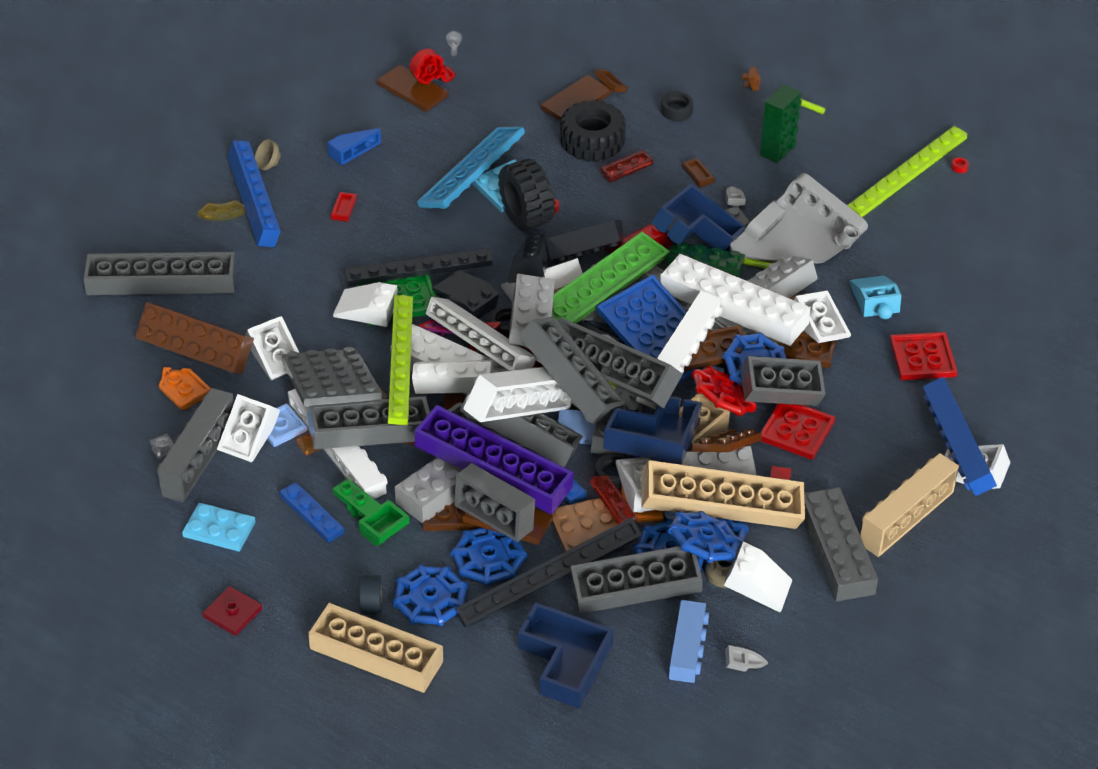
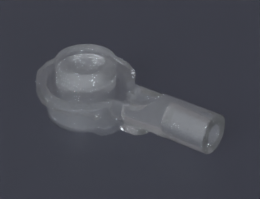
M452 31L446 35V41L451 47V55L456 56L457 47L462 41V35Z

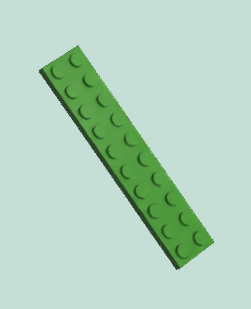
M644 232L639 233L553 295L552 317L557 322L562 317L575 324L596 310L599 304L614 297L666 259L670 251Z

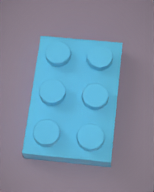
M198 503L182 533L185 538L240 552L256 521L253 516Z

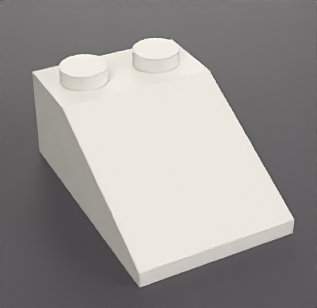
M378 282L344 289L333 317L387 327L393 314L394 295H397V285Z
M828 291L795 297L794 301L810 307L809 324L804 331L815 341L821 343L851 336Z
M282 316L247 329L246 335L254 338L251 351L269 379L273 380L288 374L282 363V354H287L291 351L299 353Z
M237 394L217 450L253 462L274 429L280 410Z
M1004 445L978 446L997 484L992 489L1000 488L1010 465ZM947 449L945 457L954 462L951 456L954 452L950 453ZM958 471L956 482L964 484L963 479L966 477L962 478Z
M646 457L616 460L625 497L633 512L641 513L655 510L642 508V470L649 460H657H651Z
M743 542L736 553V559L732 562L724 586L781 612L792 579L762 550Z

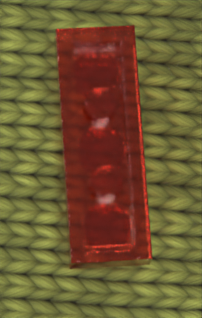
M641 150L601 167V174L611 183L653 165V158L645 150Z
M596 476L591 479L589 483L605 504V507L609 510L616 523L620 524L630 518H633L635 523L638 521V518L608 476Z

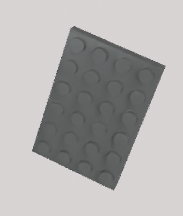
M346 347L343 350L330 348L325 351L308 350L304 353L291 351L287 354H282V363L303 406L382 400V392L357 348Z

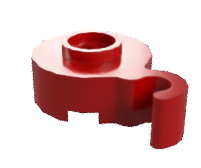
M433 49L419 51L410 63L411 74L422 84H430V81L438 80L439 78L444 82H450L455 76V72L449 66L445 67L443 65V58Z

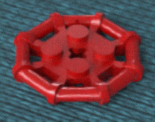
M712 366L693 371L692 379L696 384L695 390L698 394H702L715 405V408L718 409L720 407L731 411L736 416H742L744 413L756 410V402L744 401L743 387L735 381H731L729 379L730 375L717 371Z

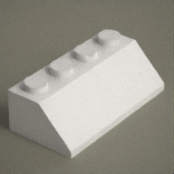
M577 258L547 268L545 277L542 278L555 279V294L582 275L583 272ZM506 282L501 284L502 289L513 302L515 283L509 284Z
M494 360L416 362L413 364L412 373L415 394L469 392L474 387V381L480 374L494 373Z

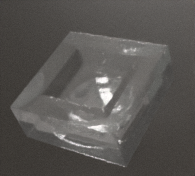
M168 433L149 440L150 446L158 458L165 456L167 451L174 445Z

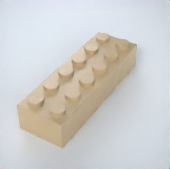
M939 453L935 458H930L922 469H917L909 480H904L897 490H892L884 501H879L871 512H866L862 518L863 524L860 531L865 548L879 557L954 492L959 465Z
M328 603L308 633L311 650L423 693L443 663L442 645Z

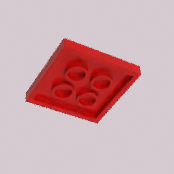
M946 332L890 335V344L900 380L957 377L958 371Z
M778 403L761 431V441L813 460L833 427L836 417L804 405Z

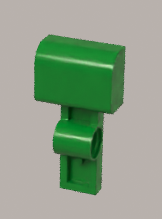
M348 478L332 488L333 494L347 505L348 511L353 517H362L358 521L359 532L375 546H379L409 524V515L388 500L382 505L379 504Z

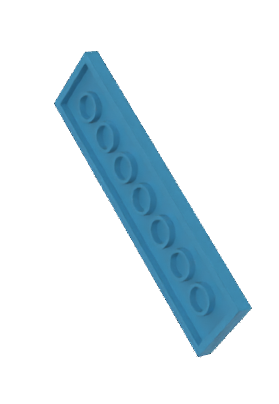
M497 127L417 201L419 208L445 209L449 207L450 203L458 198L465 189L469 188L470 184L478 179L485 170L489 169L492 163L500 159L504 152L508 151L515 142L520 140V137L525 133L523 127Z

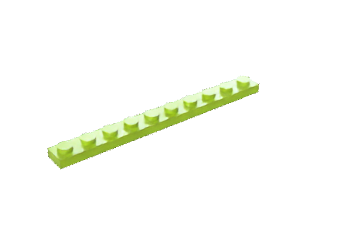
M953 126L847 206L859 216H865L966 140L968 133Z
M394 295L388 424L408 425L412 296Z

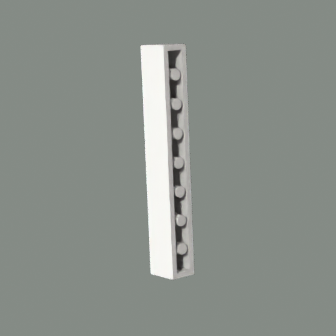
M700 291L657 359L672 365L683 373L684 367L688 366L691 362V355L697 353L700 341L703 342L705 340L707 330L712 329L715 317L719 318L722 312V307H720L722 299ZM636 398L637 402L657 410V405L642 398Z
M431 297L426 315L509 371L533 368L536 360L534 355L519 345L508 344V338L449 299Z
M296 389L288 391L290 407L306 424L309 430V406H303ZM359 446L324 449L343 475L373 499L387 493L386 485L388 482L383 473L380 474L374 461L369 460L364 449H361Z

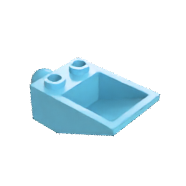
M886 276L849 280L850 287L864 317L879 315L882 319H889L893 313L900 312L901 293L896 283Z

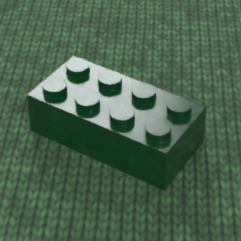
M783 84L765 101L760 156L778 163L787 156L791 149L793 150L796 147V135L799 130L797 126L800 118L799 109L802 103L801 91Z
M683 242L680 245L673 243L667 256L666 268L679 254H682L740 279L743 275L745 254H741L739 251L730 252L724 251L721 248H707L700 244L690 245Z

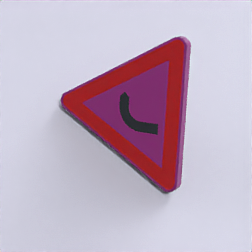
M434 319L417 325L432 333L434 331L441 332V337L444 336V333L454 334Z

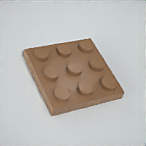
M606 496L558 507L552 513L554 515L552 525L564 552L618 525Z

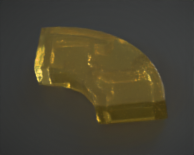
M236 200L226 204H213L209 202L198 211V217L211 221H225L242 216L246 213L244 204Z

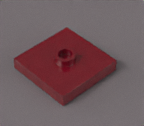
M229 586L202 614L203 618L237 636L262 610V604Z

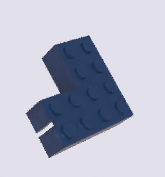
M689 184L663 205L651 222L657 230L663 233L666 232L670 240L678 245L695 233L702 241L707 242L713 248H721L724 251H728L730 244L747 228L693 184Z
M670 396L664 408L658 406L654 415L615 407L605 427L603 449L682 465L700 423L702 402L684 399L682 417H679L681 398Z
M535 602L528 614V620L524 621L518 632V649L550 660L540 677L541 695L580 708L613 646L614 630Z

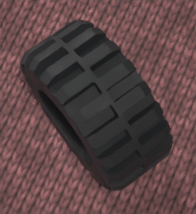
M585 100L581 103L577 102L573 104V107L567 108L562 114L560 121V142L562 147L568 154L574 155L577 159H584L585 161L594 160V162L601 159L607 160L610 156L613 157L619 153L625 144V117L617 107L615 108L610 103L606 104L604 101L597 102L596 100H591L587 102Z
M529 158L502 167L498 175L499 193L502 197L505 211L508 213L510 220L514 222V225L519 229L529 230L549 223L554 216L555 200L549 179H547L542 167L535 160Z

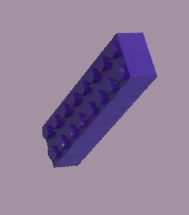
M438 405L434 407L415 429L416 447L462 470L472 463L535 499V506L550 514L555 511L573 488L574 472Z

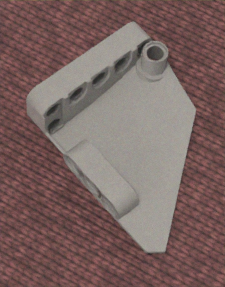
M801 173L790 183L783 196L776 202H771L758 214L729 247L731 251H739L741 254H745V258L777 262L782 256L791 254L796 257L812 259L814 263H824L843 249H849L867 230L868 224L861 216L811 176Z

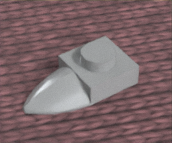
M733 186L726 189L725 199L728 205L732 207L745 206L746 198L740 189Z
M728 645L725 649L726 668L746 672L748 668H761L768 664V661L761 655L749 649Z

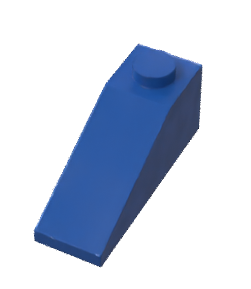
M376 128L339 135L327 142L328 156L340 165H343L381 143V130Z

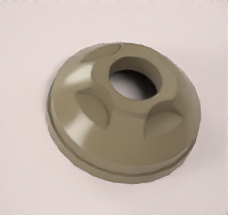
M270 139L264 140L258 146L255 153L257 166L260 170L264 171L275 167L281 157L277 143Z
M727 560L707 562L705 575L708 581L717 587L728 588L724 586L732 562H729V567H721L719 565L721 561Z

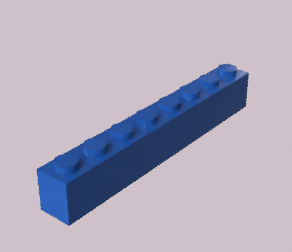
M233 140L227 157L257 246L275 247L280 234V228L250 143Z
M942 377L923 386L926 393L923 397L927 405H931L928 408L932 416H937L934 418L936 425L939 429L943 428L940 430L944 441L948 440L945 444L949 452H954L951 455L954 463L960 464L958 471L962 478L966 477L963 479L967 490L972 489L974 495L977 496L996 487L997 484L945 378Z

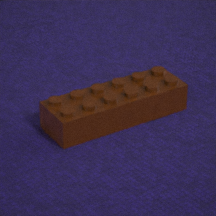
M146 302L135 336L136 339L238 374H243L254 341L253 337Z

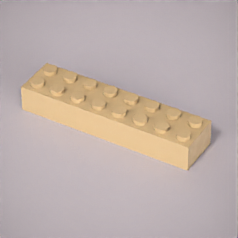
M649 460L642 470V508L670 512L682 511L684 513L704 511L705 514L714 518L797 529L805 519L804 482Z

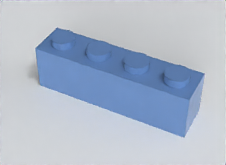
M681 600L670 663V680L694 683L695 676L700 675L701 662H698V658H703L704 645H701V641H705L707 629H704L703 626L708 625L709 612H705L706 603Z

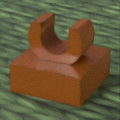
M752 67L749 70V74H742L741 79L748 80L744 81V87L751 86L752 91L759 90L761 79L757 68Z

